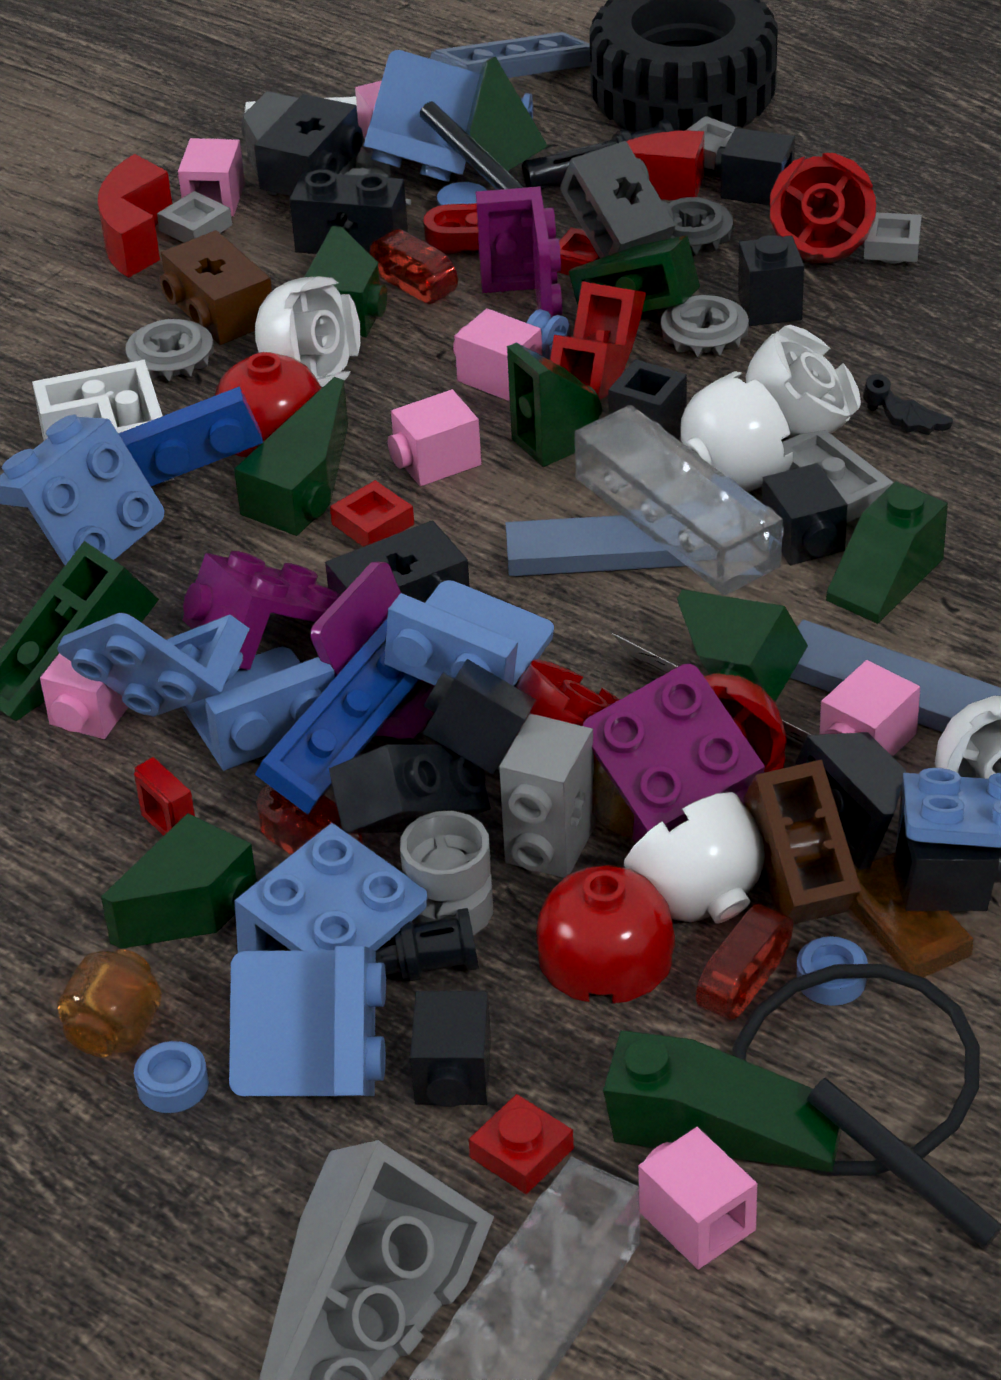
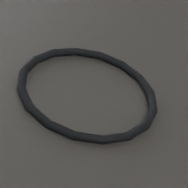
M834 964L789 980L753 1009L733 1044L732 1056L745 1061L747 1049L765 1017L797 992L837 978H882L920 991L949 1015L965 1047L964 1086L948 1118L915 1146L910 1147L922 1158L926 1157L960 1128L979 1090L980 1045L962 1008L926 978L884 964ZM877 1159L873 1161H835L833 1172L808 1169L824 1176H876L890 1171Z

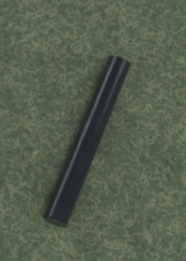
M430 101L421 108L420 117L496 190L524 188L435 102Z
M825 1077L814 1087L807 1098L811 1105L983 1249L987 1248L1001 1231V1223L830 1080Z

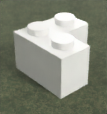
M145 359L32 381L44 441L48 438L46 435L48 428L58 420L69 415L110 419L118 433L162 417Z

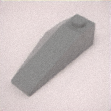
M379 1140L330 1151L300 1218L259 1380H381L400 1356H408L423 1339L424 1336L421 1334V1331L442 1305L452 1304L467 1286L494 1216Z

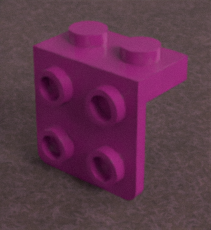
M541 187L477 191L476 208L482 293L535 289L538 310L542 309L549 312L551 317L555 315L562 316L560 283H557V272L561 271L559 239L556 238L555 214L553 207H543Z
M231 551L229 558L205 553L196 582L189 586L185 594L183 603L184 616L182 620L191 629H194L227 615H232L250 629L240 649V652L243 654V660L239 668L250 670L270 613L316 622L341 594L321 586L316 582L318 575L300 565L284 563L282 570L266 567L263 560L240 551Z
M371 562L312 626L311 640L321 662L331 665L334 669L335 677L388 618V608L401 593L393 572L386 562ZM421 680L375 736L413 739L426 727L427 722L434 715V712L425 708L424 704L435 685Z
M692 664L680 665L590 716L583 723L584 727L593 729L592 749L595 757L634 814L632 839L635 843L662 821L669 832L688 821L689 819L682 809L695 801L714 794L733 792L745 806L743 798L755 775L764 773V764L700 670Z

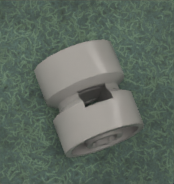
M435 811L420 816L406 827L400 838L402 873L427 892L426 909L414 918L412 922L418 924L456 916L457 909L468 908L473 935H475L487 926L493 915L489 834L480 821L471 815L461 812Z

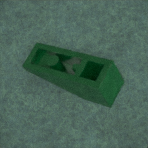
M337 377L331 379L271 434L264 443L259 445L234 468L240 515L298 536L311 522L324 514L327 507L331 504L348 429L343 379Z
M84 541L0 650V711L14 721H18L45 702L40 677L58 656L57 648L64 635L117 613L128 614L142 623L159 598L125 567Z
M620 1030L603 1089L614 1142L656 1148L665 1142L673 1143L698 1127L730 1158L833 1172L842 1130L807 1101L813 1088L693 1039Z

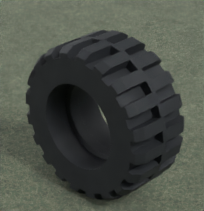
M607 0L592 20L589 34L591 94L602 113L609 120L613 119L623 129L645 130L656 127L658 121L667 119L674 131H686L704 116L734 127L739 126L743 128L752 123L756 116H760L775 95L778 28L774 15L767 5L760 0Z

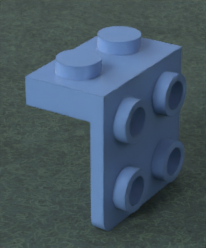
M402 50L392 51L388 56L363 146L373 150L371 159L399 168L402 159L422 164L420 174L446 182L450 181L451 173L463 175L466 160L420 117V110L426 103L433 101L466 132L480 74Z
M77 415L66 416L48 428L46 431L48 438L36 448L20 451L2 465L4 473L0 475V504L28 507L64 565L67 564L84 541L114 560L159 524L164 517L162 504L110 419L77 417Z
M447 580L437 586L425 603L400 593L388 608L384 664L436 685L443 672L455 678L465 661L469 659L516 687L522 673L528 669L533 660L539 659L552 641L554 625L546 618L458 582Z
M117 613L64 635L57 650L62 656L71 661V665L77 673L90 680L103 682L120 694L124 704L133 711L154 717L221 693L225 683L236 674L242 663L243 654L240 652V649L250 628L232 615H227L165 640L134 617L125 613Z
M286 647L274 648L255 655L250 670L239 668L236 674L225 683L221 693L182 706L222 770L225 771L269 754L335 678L334 669L330 664L321 662L319 657L300 663L291 649Z
M927 768L919 774L903 773L896 847L904 814L906 836L911 840L1001 848V773L993 774L989 779L961 777L957 772L945 768Z
M331 823L235 899L238 953L241 951H278L283 946H286L291 951L335 950V946H366L376 951L401 930L400 928L411 922L426 909L427 892L407 875Z
M335 946V950L241 951L237 953L231 961L229 1084L231 1090L239 1096H375V1081L384 1080L386 1066L384 1037L375 1036V1007H384L386 999L384 963H376V951L366 946Z

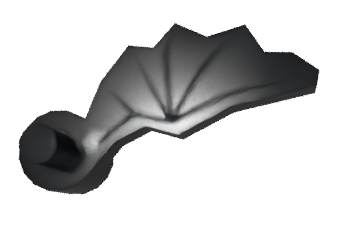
M873 374L866 379L863 399L867 403V408L874 411L877 410L878 406L882 405L885 415L892 425L901 426L906 433L919 431L929 435L934 430L944 431L952 427L953 418L929 410L914 400H902L895 396L890 390V380L884 375Z

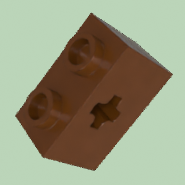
M215 230L161 252L164 274L160 276V285L165 298L171 305L176 304L189 316L192 322L198 323L202 327L204 326L219 345L255 331L259 307L267 295L272 292L271 278L222 234Z
M822 760L755 775L743 799L745 806L757 823L760 834L763 836L765 853L763 868L780 926L785 927L847 912L860 894L861 887Z

